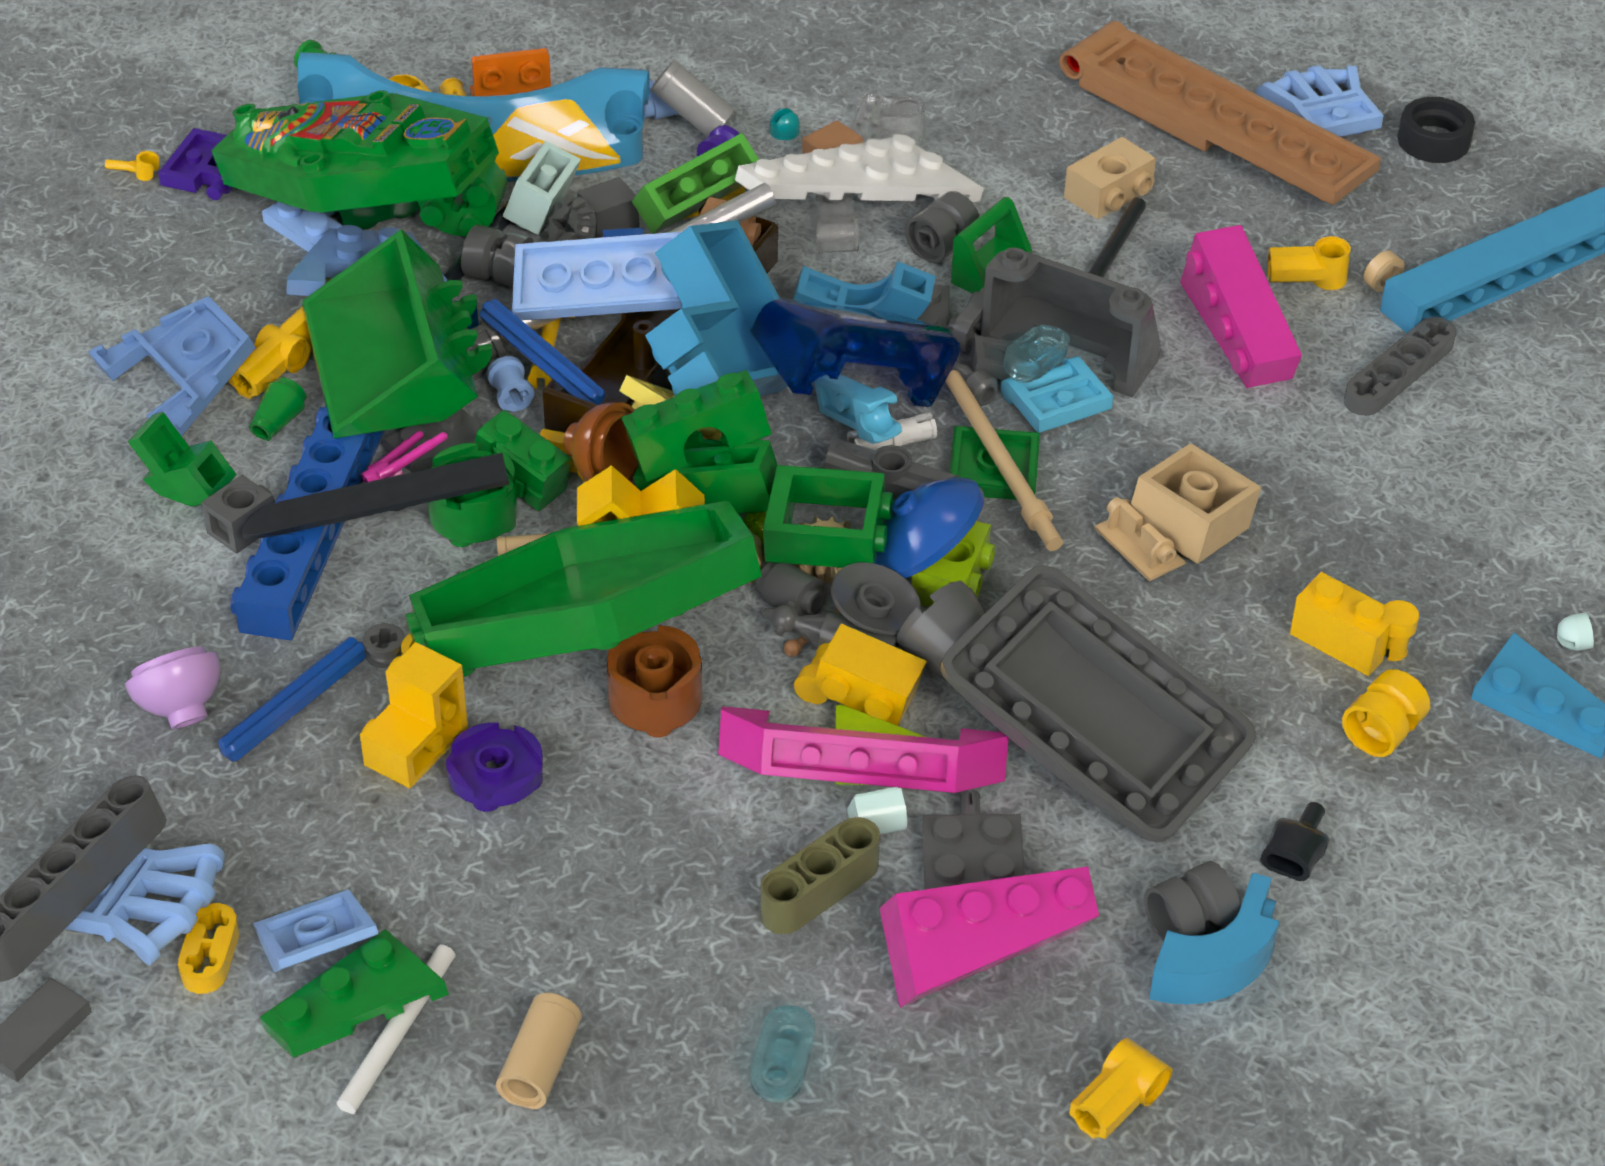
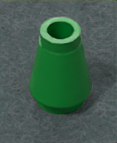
M280 377L276 382L269 383L253 420L249 424L250 431L256 437L270 441L273 436L305 409L304 402L307 399V395L304 389L295 381L285 377Z

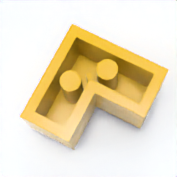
M611 465L577 487V524L581 526L704 505L705 498L704 494L676 469L640 491Z
M417 642L402 656L396 657L390 663L386 670L390 705L377 718L368 721L360 734L364 765L409 789L451 747L455 738L468 729L462 665Z

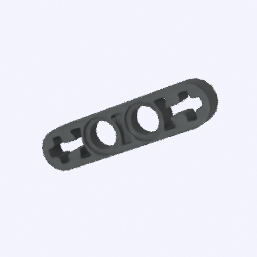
M1430 317L1422 320L1349 380L1344 396L1346 408L1352 413L1363 416L1379 412L1451 352L1456 337V327L1454 324L1440 317ZM1414 353L1422 357V359H1410L1403 354ZM1391 373L1397 376L1398 378L1386 379L1384 377H1381L1379 374Z

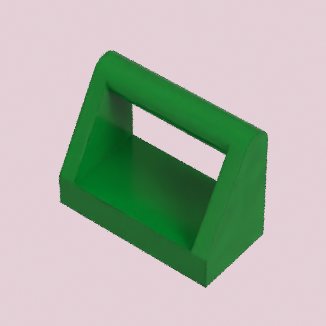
M1003 197L954 237L952 284L972 294L975 291L979 292L985 287L986 267L999 252L1008 248H1020L1032 253V247L1012 199ZM995 225V236L976 251L973 243Z

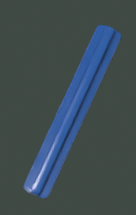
M497 299L483 303V308L479 313L480 318L546 375L554 379L560 387L574 397L597 405L603 403L606 396L605 390Z
M347 637L222 736L218 741L221 754L231 762L241 759L366 658L363 643L358 642L354 637Z

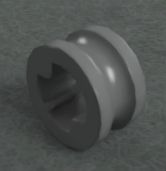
M388 623L377 624L369 628L363 637L366 660L375 667L388 668L396 657L402 656L401 644L405 638L403 630L394 624ZM383 643H389L387 648H381Z

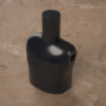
M1317 802L1308 803L1299 821L1288 818L1277 820L1270 840L1260 857L1261 863L1265 868L1296 881H1305L1309 878L1317 861L1324 856L1330 840L1327 834L1317 829L1325 814V809L1321 804Z

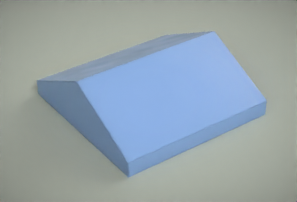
M349 889L253 923L255 932L274 973L378 935L376 924Z

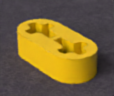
M210 903L207 907L199 909L196 914L197 923L186 934L178 958L181 982L184 988L196 994L213 992L224 984L239 939L237 916L231 907L222 903ZM215 924H223L216 928L213 939H209L207 930H212ZM209 957L211 966H206L203 973H195L194 971L200 970L204 958Z

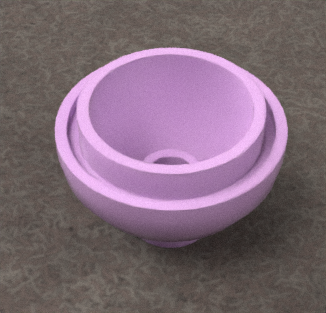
M201 646L178 650L147 661L131 671L132 678L125 683V687L132 701L143 710L156 716L167 717L172 730L180 729L198 723L208 717L204 704L212 697L218 686L221 673L220 661L216 652H206L205 648Z

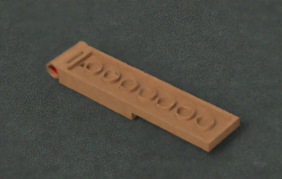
M1110 21L1063 52L1060 56L1059 62L1062 71L1071 79L1080 78L1079 86L1204 152L1216 144L1224 150L1253 163L1255 166L1280 177L1287 183L1295 185L1331 205L1336 204L1379 171L1381 157L1126 29L1118 21Z

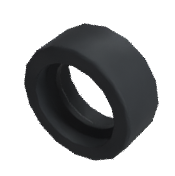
M1443 97L1415 99L1407 104L1402 112L1397 136L1399 145L1407 154L1418 160L1430 163H1448L1459 160L1468 153L1471 146L1475 119L1473 113L1466 106L1455 100ZM1435 126L1450 131V133H1436L1427 131L1422 127Z

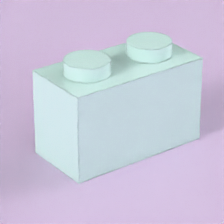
M545 141L516 181L503 217L516 223L519 227L539 235L548 222L547 216H552L555 212V203H561L567 194L581 159Z

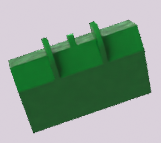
M402 229L309 295L302 302L334 438L446 420L478 397L472 375L486 367L492 356L493 348L491 343L479 345L475 350L467 351V348L473 346L478 337L477 330H464L472 323L471 315L477 305L476 294L462 296L459 301H452L454 297H458L463 287L462 280L444 282L440 266Z

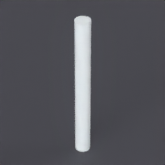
M438 945L426 965L442 978L455 958V952L446 945ZM429 995L403 1005L405 1013L390 1019L338 1099L337 1106L340 1110L355 1114L427 1002Z

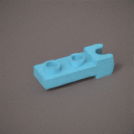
M828 368L813 373L819 411L822 414L857 430L859 438L871 444L884 442L902 432L901 424L891 417L888 409V404L897 403L895 393L883 387L872 389Z

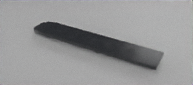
M498 453L280 501L265 506L250 516L242 528V533L245 539L272 537L387 511H400L410 506L509 485L503 454Z

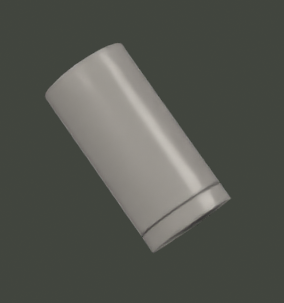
M675 60L670 62L650 88V91L707 137H709L714 128L724 125L734 111L733 107Z

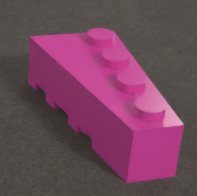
M1242 225L1195 233L1191 249L1186 254V265L1180 284L1227 356L1233 371L1239 375L1246 388L1293 379L1302 354Z
M1088 866L897 893L879 908L900 1008L931 993L954 985L963 979L1000 965L1016 956L1025 954L1078 931L1099 916Z

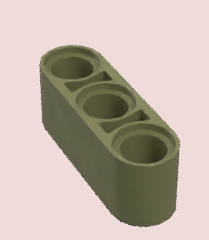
M861 817L846 819L768 872L762 879L760 895V916L765 928L778 934L795 932L871 879L877 873L879 867L880 832L876 824L869 819Z

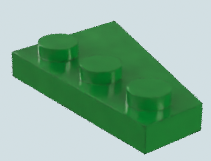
M384 929L260 1016V1020L264 1030L288 1054L295 1058L353 1034L356 1025L381 1014H384L386 1020L405 1013L403 1005L428 995L431 1001L449 995L445 981L389 931Z

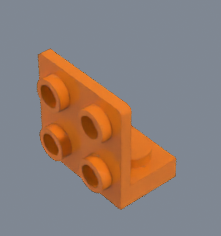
M547 48L474 56L471 59L473 85H470V96L511 95L551 87L550 57Z

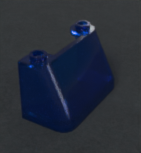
M786 298L776 299L767 303L759 312L750 330L792 393L811 395L814 389L811 383L825 375H828L830 379H838L845 363L849 362L897 368L900 373L899 378L906 387H909L908 398L914 406L931 407L961 351L960 343L949 329L888 311Z

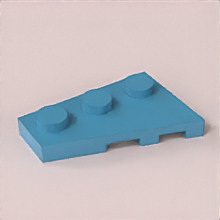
M1513 633L1475 685L1471 699L1602 759L1605 755V703L1521 637Z

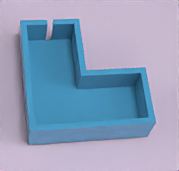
M738 220L689 226L655 252L662 265L664 276L671 282L682 302V308L645 336L652 347L655 360L662 366L663 370L669 369L671 373L668 379L672 385L674 396L685 389H696L715 382L725 374L739 373L744 370L748 371L760 396L783 391L817 367Z

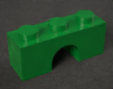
M747 370L739 373L725 374L715 382L696 389H685L673 398L654 405L640 406L633 413L621 417L636 462L646 482L669 474L675 469L679 470L687 467L688 463L684 454L685 442L693 432L701 428L712 427L720 430L730 450L772 434L759 391Z

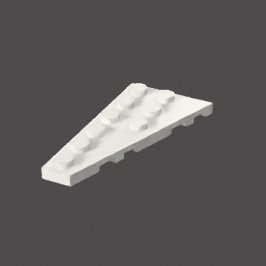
M896 134L891 138L880 140L869 139L867 142L853 145L842 144L840 147L826 150L815 149L813 152L799 155L787 154L783 158L772 160L760 159L756 163L739 165L735 181L748 190L766 182L772 190L775 199H806L807 192L824 195L828 200H842L844 193H859L858 198L860 200L915 201L917 194L933 197L936 200L949 191H956L965 195L971 202H977L981 200L984 190L983 187L945 164L941 156L923 150L915 144L914 139L902 134Z

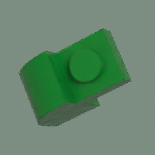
M164 412L152 415L127 441L149 470L143 478L145 483L158 495L191 507L202 505V501L229 484L237 475L212 440L189 446Z

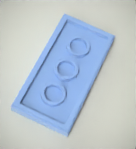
M681 232L515 244L512 312L521 320L681 309L682 302L671 282L664 276L662 265L655 254L657 250Z

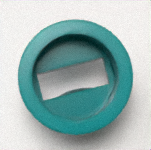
M789 108L776 110L769 121L770 135L778 140H792L796 138L800 133L798 115Z

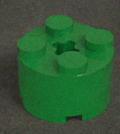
M496 157L459 196L418 201L422 221L426 225L435 227L444 233L467 237L471 228L476 224L489 227L507 188V176L504 169L501 171L496 164Z
M464 443L446 448L432 459L433 465L431 468L502 453L509 485L428 502L430 523L439 534L448 538L452 545L467 547L472 543L492 540L515 528L518 514L515 468L510 457L502 450L493 447L492 453L480 450L479 444Z

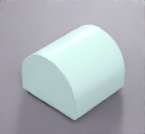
M893 787L856 794L847 808L849 818L861 817L869 819L879 828L880 835L906 830L907 812L901 788Z

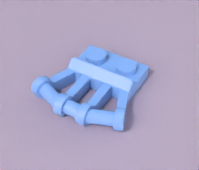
M1316 65L1309 67L1306 72L1299 73L1297 70L1287 71L1279 80L1273 83L1265 82L1257 87L1256 95L1339 137L1360 134L1382 127L1384 115L1360 88L1357 66H1346L1345 69H1323L1322 66ZM1337 84H1344L1347 91L1342 92ZM1318 88L1323 96L1319 97L1313 89Z
M213 844L162 851L145 848L72 921L66 930L101 935L106 942L116 938L132 949L145 964L151 965L161 957L160 950L181 933L187 934L193 929L198 920L196 914L199 909L207 907L215 897L213 884L216 873L223 867L224 851ZM196 869L194 877L172 874L173 872ZM147 893H153L171 897H178L182 899L179 903H174L144 897ZM130 918L160 923V925L145 935L127 921Z

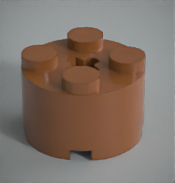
M658 625V631L640 632L608 650L607 682L609 709L621 723L632 729L646 732L649 736L660 738L669 735L672 730L685 725L696 716L703 699L702 660L699 654V647L689 634L675 627Z

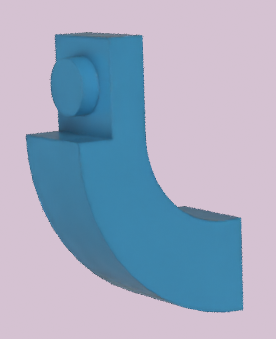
M897 261L891 273L882 280L870 284H851L803 266L797 278L791 303L809 312L816 310L824 315L856 320L870 325L869 331L834 326L841 334L864 337L880 336L898 331L922 315L931 302L936 276Z
M1252 873L1237 917L1230 925L1218 932L1208 935L1190 936L1167 930L1154 967L1149 999L1172 1004L1207 1003L1231 996L1256 980L1272 957L1280 923L1279 920L1273 919L1277 901L1268 898L1272 878Z

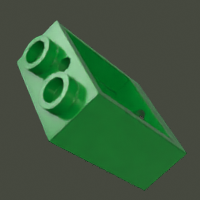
M777 465L763 527L765 562L844 568L847 565L861 562L875 564L877 552L884 553L886 549L887 525H882L883 519L890 520L892 516L893 493L885 492V473ZM796 503L867 508L863 530L792 524Z

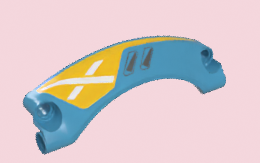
M301 52L298 59L297 88L300 104L363 96L375 91L385 90L388 93H397L487 117L499 151L495 162L501 171L504 169L507 182L518 180L545 141L581 159L574 176L607 171L639 163L643 158L644 105H648L650 73L649 70L597 68L567 82L531 92L500 96H457L423 91L388 80L372 72L347 54Z

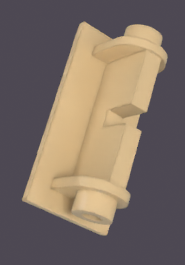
M1116 497L1109 502L1107 506V511L1109 512L1108 520L1095 525V530L1149 582L1185 565V560L1177 554L1174 549V542L1171 539L1165 538L1150 523L1142 526L1143 517L1131 506V502L1128 499Z

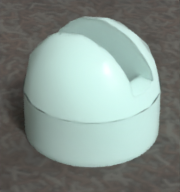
M1586 612L1565 617L1558 624L1557 639L1564 648L1575 651L1593 648V630Z

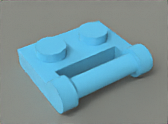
M1079 356L1065 359L1063 365L1021 379L1015 376L1004 379L1000 384L1004 399L1009 404H1014L1038 433L1112 409L1113 395Z

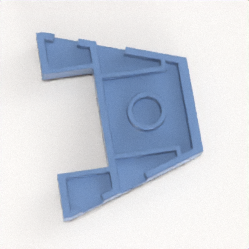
M353 225L341 226L338 229L329 228L287 276V295H311L325 285L326 277H336L400 229L386 227L379 231L362 230ZM405 232L419 247L423 249V247L420 245V243L416 240V238L413 236L411 232ZM442 274L443 279H444V282H445V281H448V280L445 278V276Z
M209 296L159 318L161 325L141 334L134 329L121 335L124 342L105 349L103 344L88 352L95 363L112 381L149 355L181 390L147 414V417L150 418L154 414L164 412L181 436L256 348L250 337Z

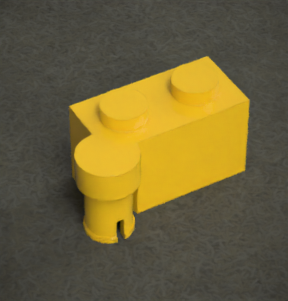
M1320 572L1296 597L1290 635L1370 676L1382 663L1387 649H1389L1387 658L1389 661H1400L1407 656L1410 637L1417 630L1419 611L1413 604L1404 600H1394L1384 605L1335 578Z
M841 623L831 642L820 645L811 663L802 668L794 682V690L806 702L822 704L827 699L866 713L871 717L899 726L918 689L927 661Z

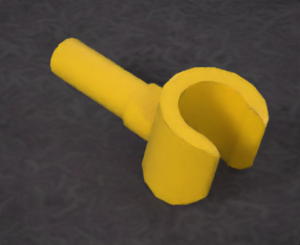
M142 151L136 155V161L107 159L105 161V168L134 172L139 180L150 181L154 177V170L157 171L159 169V156L152 151Z

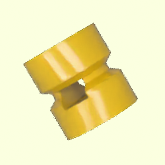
M1388 669L1382 672L1367 687V691L1360 695L1345 710L1342 716V727L1354 746L1371 756L1386 757L1392 754L1406 739L1408 733L1413 731L1427 716L1430 710V698L1422 684L1409 673L1398 669Z

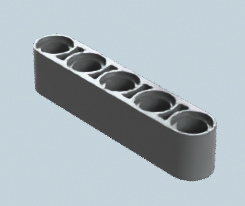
M134 775L114 783L0 895V982L8 981L22 973L163 830L166 825V817L146 778Z

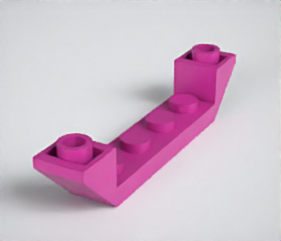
M725 706L721 708L718 755L760 775L951 793L1005 781L1009 738L1003 732L961 728L960 740L776 724L769 723L770 711Z

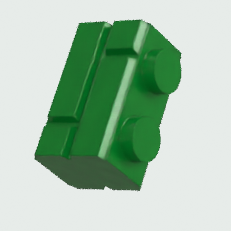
M502 410L476 433L475 444H479L480 450L493 453L494 447L502 450L510 457L515 468L517 496L524 498L525 502L538 512L566 490L572 458L507 410Z

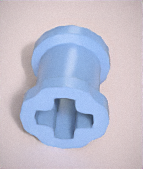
M504 356L496 359L490 364L486 374L489 383L498 391L496 398L499 406L503 410L512 412L527 408L535 397L532 384L524 379L525 370L522 362L513 356Z

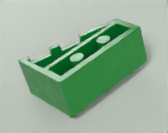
M701 431L693 432L684 445V454L688 466L677 471L704 494L705 504L729 500L737 513L760 514L766 512L778 465L771 442L769 440L757 439L730 450L723 436L720 438L721 441L704 439ZM638 466L634 480L637 488L642 491L665 475L646 482Z

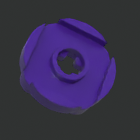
M499 722L482 723L463 731L451 744L452 752L446 759L448 782L452 790L460 798L473 803L477 810L490 812L499 806H507L519 802L540 788L543 783V753L541 745L537 738L523 727L514 725V731L509 729H499ZM493 760L496 764L505 762L500 768H487L488 761Z

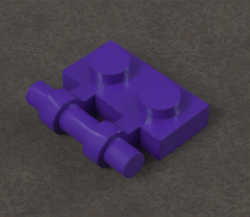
M193 128L158 172L160 185L196 193L203 184L210 185L206 193L213 200H219L223 194L230 193L233 187L224 185L211 152L227 135Z

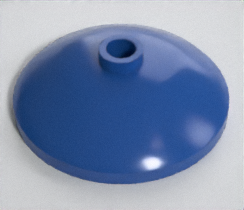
M951 477L926 483L912 491L901 494L891 506V519H883L882 525H887L886 549L884 553L877 552L875 564L885 566L904 578L913 576L933 565L951 551L975 524L984 504L982 489L972 479Z

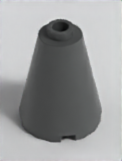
M962 581L949 583L931 594L929 597L935 603L924 613L917 607L903 623L896 637V642L903 651L926 660L925 667L946 682L947 680L941 672V661L945 653L985 614L973 590Z

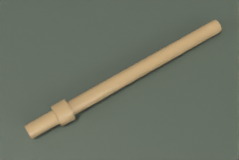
M952 370L948 372L944 377V381L1021 505V516L1030 530L1038 533L1047 550L1055 551L1059 549L1063 544V540L1051 522L1053 516L1043 500L1036 498L959 371Z

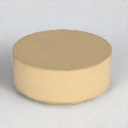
M1389 250L1379 253L1370 261L1365 269V283L1376 292H1384L1386 280L1404 272V261Z

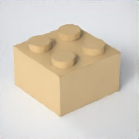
M1190 443L1138 477L1131 506L1143 517L1142 526L1150 523L1165 538H1169L1174 542L1175 550L1198 564L1249 529L1262 487Z

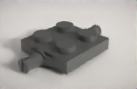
M965 790L960 794L961 814L922 815L924 890L1024 876L1021 814H981L980 793L972 790L970 805L969 790Z

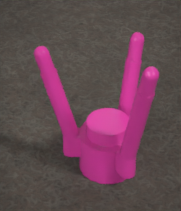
M417 431L381 460L369 465L368 470L361 473L363 482L366 483L404 474L401 470L402 468L447 440L448 434L441 432L402 456L424 437L422 431Z

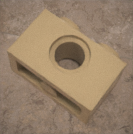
M1120 137L1067 167L1064 198L1098 220L1112 211L1119 210L1133 198L1147 194L1153 188L1156 158L1126 138Z

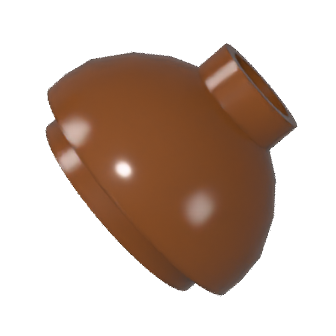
M622 402L601 403L586 412L579 422L571 424L566 430L564 436L565 452L573 458L577 471L585 481L593 478L611 465L629 481L634 477L638 464L621 418L633 413L635 409L632 406Z

